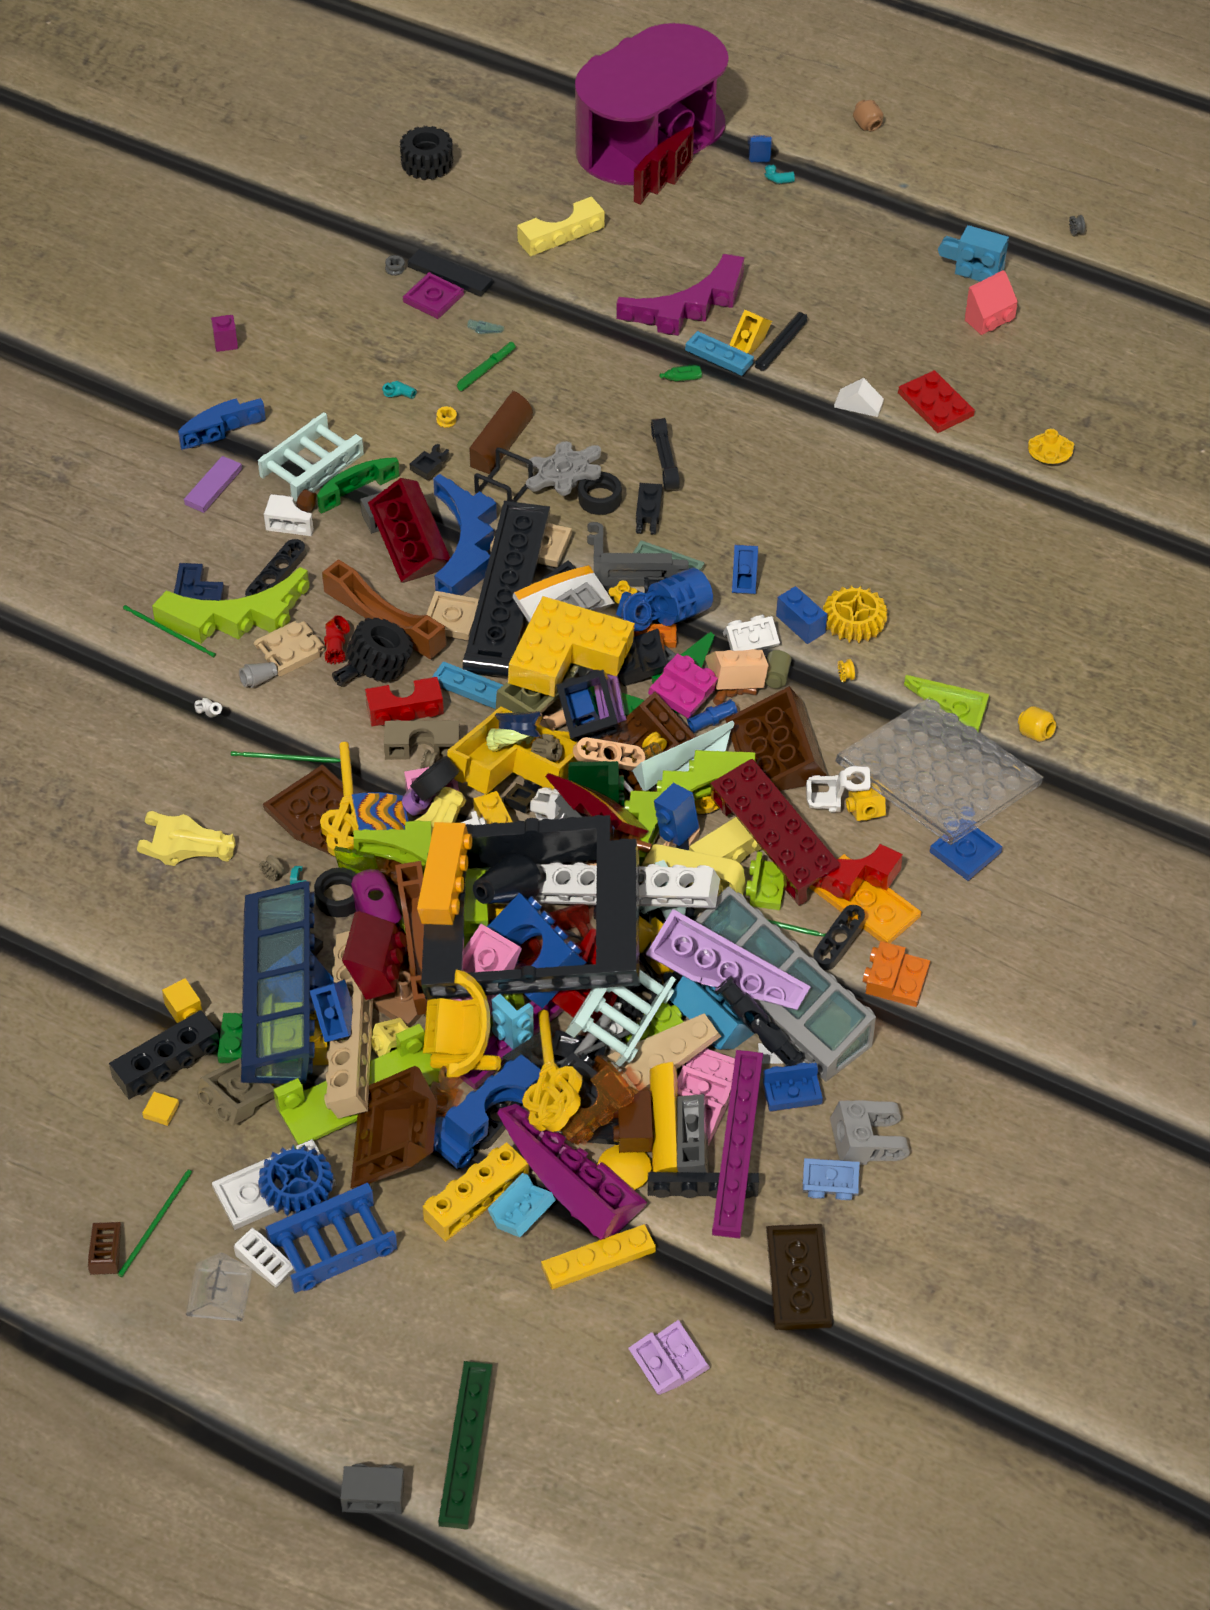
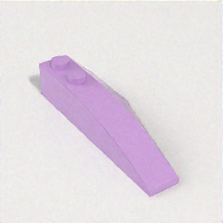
M674 909L646 953L647 956L691 981L717 988L725 979L732 976L734 978L733 982L752 998L794 1010L799 1009L811 986Z

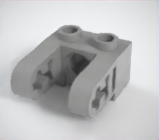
M839 1101L830 1117L839 1160L860 1162V1165H866L868 1161H899L905 1159L910 1154L905 1137L873 1135L871 1126L886 1127L897 1124L901 1120L898 1104L895 1102Z

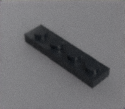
M648 1172L647 1195L658 1198L668 1196H683L685 1198L710 1196L717 1198L720 1173ZM748 1173L745 1199L758 1197L759 1173Z

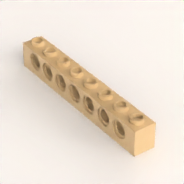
M350 931L336 934V946L333 948L335 965L332 967L334 982L345 979L353 1005L351 1035L330 1041V1049L327 1051L329 1065L328 1072H326L327 1093L324 1096L327 1108L331 1109L337 1118L368 1111L373 999H365L342 962Z

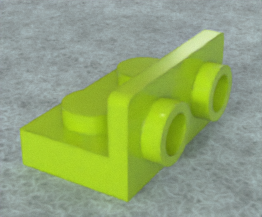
M757 851L756 860H751L749 875L753 876V880L747 881L746 895L750 896V905L752 907L780 910L784 890L783 874L773 862L763 861V852Z

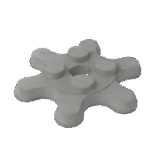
M564 441L556 445V452L550 457L530 458L529 460L533 463V472L538 473L527 479L526 486L533 492L546 486H555L557 493L565 496L570 494L571 489L577 485V481L582 479H598L601 476V467L590 463L600 458V446L592 445L582 451H573L572 444Z

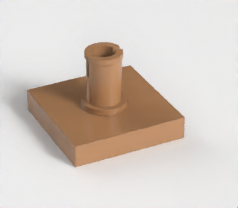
M401 964L395 992L373 998V1008L392 1020L401 1018L409 1028L422 1015H417L414 1005L410 969Z

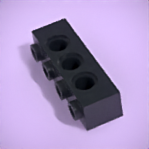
M200 1010L111 1061L109 1066L112 1078L128 1099L141 1095L158 1082L167 1080L172 1074L182 1068H187L194 1061L213 1053L219 1047L218 1031Z

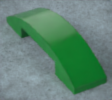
M397 458L375 459L355 465L339 473L327 482L317 494L319 512L322 514L341 505V496L366 484L376 481L381 486L400 477L399 460Z

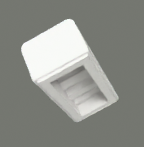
M251 1228L234 1245L235 1256L275 1288L294 1271L291 1262L254 1228ZM261 1250L264 1251L257 1259L255 1258ZM270 1257L273 1258V1260L270 1263H268L265 1267L263 1266V1264ZM277 1265H282L274 1275L271 1273Z

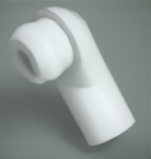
M202 698V700H197L194 703L197 713L205 712L211 718L216 717L222 711L221 704L214 703L208 698Z

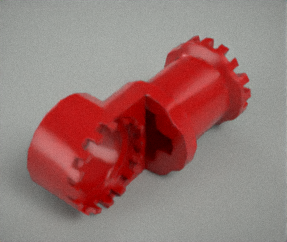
M336 615L325 624L326 636L324 637V645L326 646V652L324 657L327 663L330 662L331 665L332 663L336 664L337 662L340 664V662L343 663L346 656L343 646L345 645V635L350 632L348 621L344 617Z

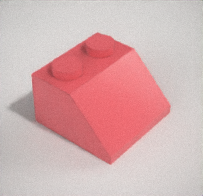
M1001 271L969 287L965 321L981 335L994 330L1006 322L1012 321L1016 316L1018 301L1005 271Z

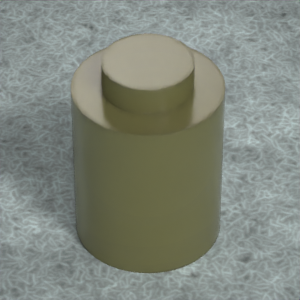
M773 650L767 656L768 669L765 684L771 688H780L787 682L791 657L784 651Z

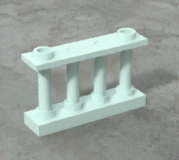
M323 412L270 452L264 454L258 460L259 475L261 478H264L271 472H274L290 484L291 497L297 502L298 496L303 490L308 489L314 492L364 455L363 440L355 434L345 441L329 430L327 414ZM323 436L337 445L338 448L328 452L313 441ZM306 447L322 459L312 465L297 453ZM291 460L305 470V472L296 477L281 467V465Z
M639 969L640 983L657 994L651 1005L625 987L594 988L588 994L565 1032L574 1038L580 1031L584 1033L588 1031L621 1054L615 1064L621 1066L625 1061L630 1063L638 1052V1049L635 1048L636 1044L662 1002L666 1003L672 996L674 990L671 987L676 979L671 976L664 985H661ZM612 991L645 1015L639 1025L605 1002L606 999L603 997L605 992L610 993ZM593 1011L602 1012L633 1035L627 1045L593 1022L594 1019L590 1017Z

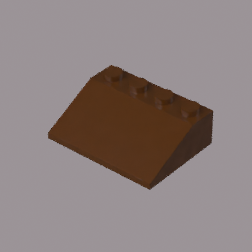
M790 686L725 719L726 723L734 721L730 737L735 752H755L756 763L779 791L804 787L809 777L827 775L802 700Z

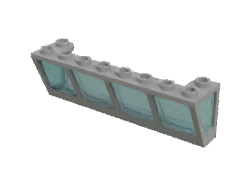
M730 886L727 887L717 897L716 908H707L695 921L811 986L798 1010L753 999L769 1016L771 1022L780 1027L789 1037L788 1041L798 1052L802 1051L804 1053L801 1059L808 1064L817 1063L818 1075L825 1082L872 1047L876 1020L873 1011L869 1007L862 1005L850 990L844 989L832 974L826 973L813 957H808L800 950L795 941H790L782 934L777 925H772L764 918L759 909H754L746 902L741 893H736ZM749 1010L754 1015L759 1014L756 1011Z

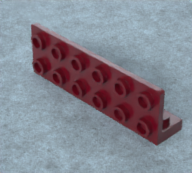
M749 759L710 783L711 799L725 816L733 813L777 866L783 874L784 889L798 906L807 901V889L809 886L840 867V863L753 759Z

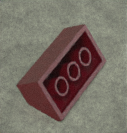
M400 477L367 502L402 583L434 574L450 560L449 553L418 481Z

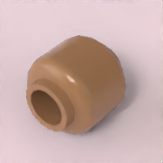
M861 100L855 105L853 118L862 130L874 131L883 122L884 114L874 100Z

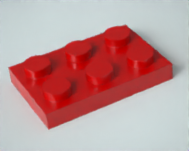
M935 370L898 387V394L937 433L974 416L975 409Z

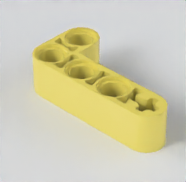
M654 844L642 866L647 867L650 864L664 860L668 867L683 865L685 867L697 868L700 865H706L713 868L720 878L718 896L729 886L736 893L738 892L742 895L746 890L744 869L740 863L732 859Z

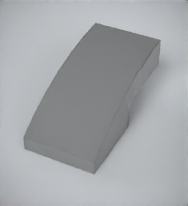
M587 582L574 590H568L555 599L589 610L601 602V598Z

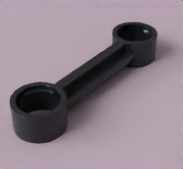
M666 418L651 419L652 439L656 443L664 490H677L680 488L679 472L674 464L670 448Z

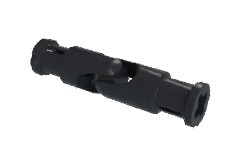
M732 976L725 979L714 990L715 994H720L730 1005L729 1009L751 1032L759 1036L765 1048L771 1054L775 1053L785 1064L784 1067L794 1066L804 1056V1053L802 1051L798 1052L788 1041L789 1037L780 1027L771 1022L769 1016L747 992L744 993L733 982L734 978ZM749 1010L759 1013L755 1015L751 1023L745 1015V1012Z

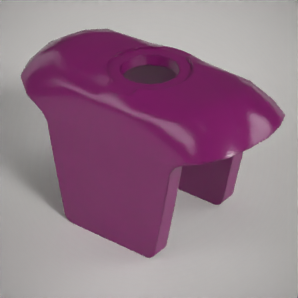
M376 869L363 870L356 874L351 883L356 912L361 911L393 922L398 927L401 913L385 875ZM373 890H379L384 895L380 900L375 901L371 900L368 894Z

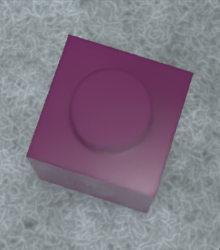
M234 316L211 317L216 352L238 349Z

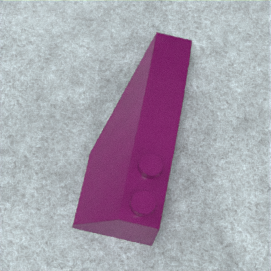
M518 1104L499 1109L497 1114L526 1162L550 1192L570 1211L571 1215L579 1219L594 1236L602 1240L617 1234L645 1207L647 1202L602 1162L599 1165L593 1163L586 1158L589 1153L580 1147L576 1151L564 1143L566 1137L560 1133L536 1130L529 1122V1112Z

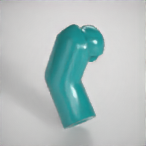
M400 381L388 382L382 387L384 395L390 398L404 395L414 399L417 394V389Z

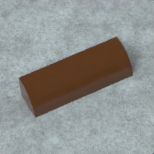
M516 391L510 393L470 446L471 468L490 474L496 467V448L500 447L508 451L533 418L532 407L521 394ZM500 453V461L505 456V454Z

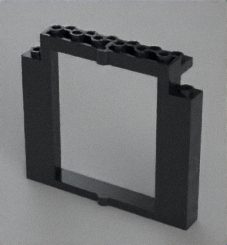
M610 815L542 820L528 818L525 821L508 823L494 822L490 824L466 825L468 834L472 835V848L470 850L467 849L466 854L468 856V869L492 867L505 855L511 853L527 855L536 864L597 860L596 964L545 968L524 966L521 969L468 973L481 985L486 996L640 986L639 851L636 839L623 838L613 840V827ZM463 871L464 890L458 896L460 910L459 914L454 917L453 925L424 924L421 986L425 999L472 997L463 986L454 983L455 970L463 971L467 871Z

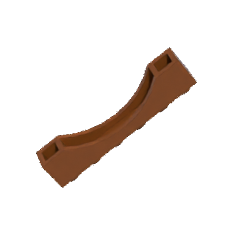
M336 560L322 572L324 592L364 618L373 619L375 617L381 620L386 619L391 623L394 622L410 636V641L413 642V649L425 657L433 658L446 646V633L443 624L428 615H414L392 606L372 590L355 569L341 560Z
M421 861L398 864L395 867L407 939L413 1001L417 1015L426 1014L427 1000L430 999H425L421 986L424 924L421 923L417 907L424 871Z

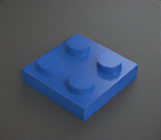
M965 818L930 846L931 854L967 881L1002 852L1000 844Z

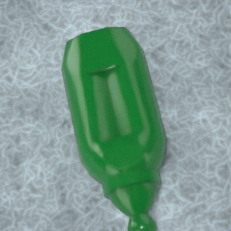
M698 365L679 366L668 369L665 373H660L659 377L674 382L697 380L702 377V372Z

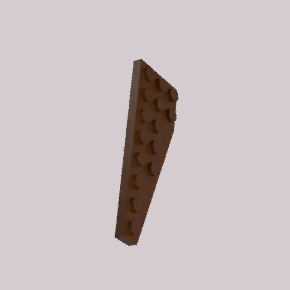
M322 764L263 803V808L294 839L333 856L328 852L327 837L322 834L320 819L327 811L339 809L340 802L344 797L343 784ZM366 855L361 861L356 863L347 862L362 870H379L385 875L387 881L398 885L395 865L402 864L400 862L374 855ZM334 856L342 861H345L341 858V856Z

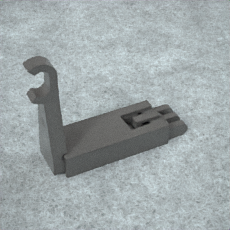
M598 522L587 524L588 532L598 533L596 535H588L587 543L594 545L593 572L602 586H617L619 581H627L629 586H644V577L664 579V577H671L689 567L687 560L672 559V553H603V525Z

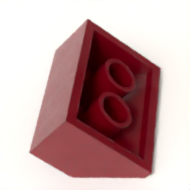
M358 911L354 913L342 962L365 999L369 1000L395 992L407 940L404 933L398 930L395 923Z

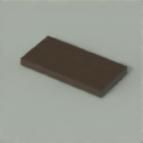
M822 1224L766 1226L775 1330L832 1328Z

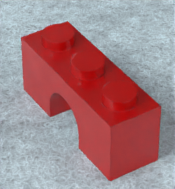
M438 677L414 680V692L410 696L403 698L394 696L389 685L365 689L366 706L371 727L385 725V721H410L444 714L443 697Z

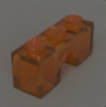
M612 1062L608 1063L591 1079L598 1092L596 1102L591 1107L585 1109L580 1105L577 1112L569 1118L566 1125L561 1129V1132L568 1141L576 1145L589 1141L593 1136V1132L598 1127L609 1123L614 1117L613 1114L621 1107L629 1105L634 1100V1095L639 1092L624 1071Z

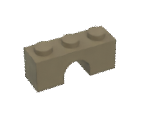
M385 721V760L410 759L412 748L419 744L431 746L434 752H439V759L447 756L448 749L460 740L459 721Z

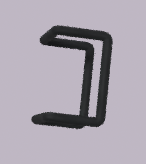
M498 447L495 450L496 467L487 477L479 473L474 475L475 493L481 492L488 483L507 490V501L517 502L528 488L526 483L512 499L511 488L492 479L500 469V453L528 464V479L533 477V463L529 459ZM479 479L483 480V482H482V484H481L480 486H479Z

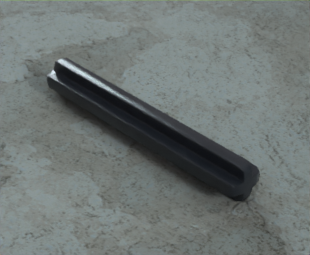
M798 312L755 360L756 369L764 371L806 324L807 314Z

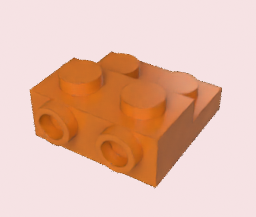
M880 941L879 947H873L869 962L873 963L872 968L866 967L863 982L867 983L865 994L917 1007L930 966V960L905 954L906 947Z

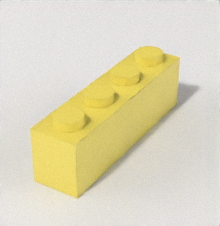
M737 817L689 846V851L732 859L738 863H741L746 856L754 851L762 849Z

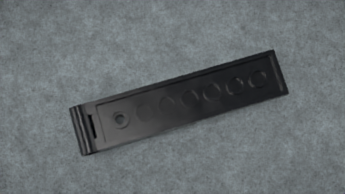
M512 501L503 502L463 659V670L472 673L508 677L509 662L522 638L526 617L512 596L514 592L532 585L534 582L550 516V506Z

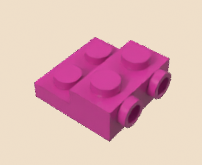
M677 653L664 667L663 674L649 688L648 694L651 695L655 691L670 708L689 719L713 693L718 678L715 677L711 669H702L697 666L690 656H681Z

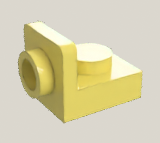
M401 1018L376 1023L371 1035V1048L378 1057L389 1053L391 1048L397 1047L395 1034L409 1027Z

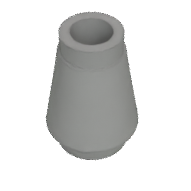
M274 662L245 664L243 668L239 669L240 680L244 687L249 686L253 688L277 676L276 665Z

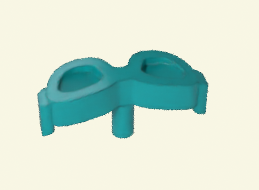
M294 866L292 868L290 884L307 881L299 880L300 871H303V866ZM294 890L293 893L291 891L292 899H302L301 894H298V890Z

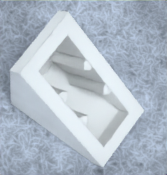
M862 378L840 389L834 407L878 417L884 398L865 378Z

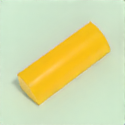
M668 1062L656 1065L649 1071L653 1132V1172H678L677 1071L674 1063Z

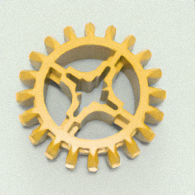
M850 585L849 589L841 587L839 591L834 590L833 594L828 596L823 606V611L827 613L826 630H831L832 636L838 635L839 640L847 638L849 643L851 640H856L859 643L861 639L869 641L871 637L876 638L878 632H882L887 622V608L884 605V599L879 598L878 592L871 593L870 588L863 590L861 585L859 588H853Z

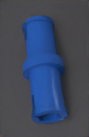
M732 699L715 707L709 706L704 712L687 719L688 726L693 733L711 724L715 726L719 724L720 720L738 712L737 707Z

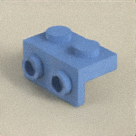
M804 1158L802 1192L808 1193L809 1198L823 1199L825 1194L836 1195L837 1200H852V1196H858L860 1162Z

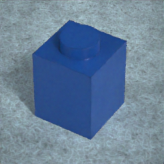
M589 688L568 694L576 726L600 719L593 694Z

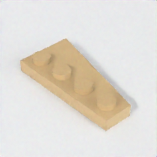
M705 1013L638 1042L635 1046L638 1049L637 1054L630 1063L625 1061L620 1066L623 1069L618 1078L627 1091L650 1090L649 1071L652 1067L662 1063L673 1062L677 1070L719 1039L721 1035ZM615 1052L605 1057L616 1063L621 1054Z

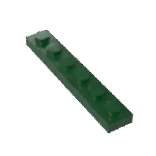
M464 1361L438 1519L439 1527L466 1530L469 1527L493 1364Z

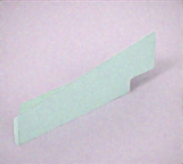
M730 721L641 762L632 771L642 790L648 791L657 784L658 780H662L663 770L689 771V761L694 760L695 750L726 751L734 721Z

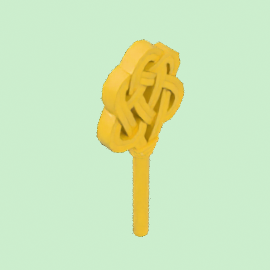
M341 742L339 750L344 797L340 802L339 809L329 810L322 815L320 826L322 834L327 837L328 852L333 856H341L347 862L356 863L361 861L366 855L354 854V837L351 834L353 833L354 835V830L359 829L352 801V794L354 793L350 749L348 742Z
M541 1010L538 1013L544 1065L540 1070L538 1082L527 1089L522 1102L524 1108L530 1112L528 1119L536 1130L544 1131L547 1129L548 1131L556 1132L566 1125L569 1118L580 1107L581 1098L578 1093L582 1085V1076L573 1066L559 1068L554 1063L549 1012Z

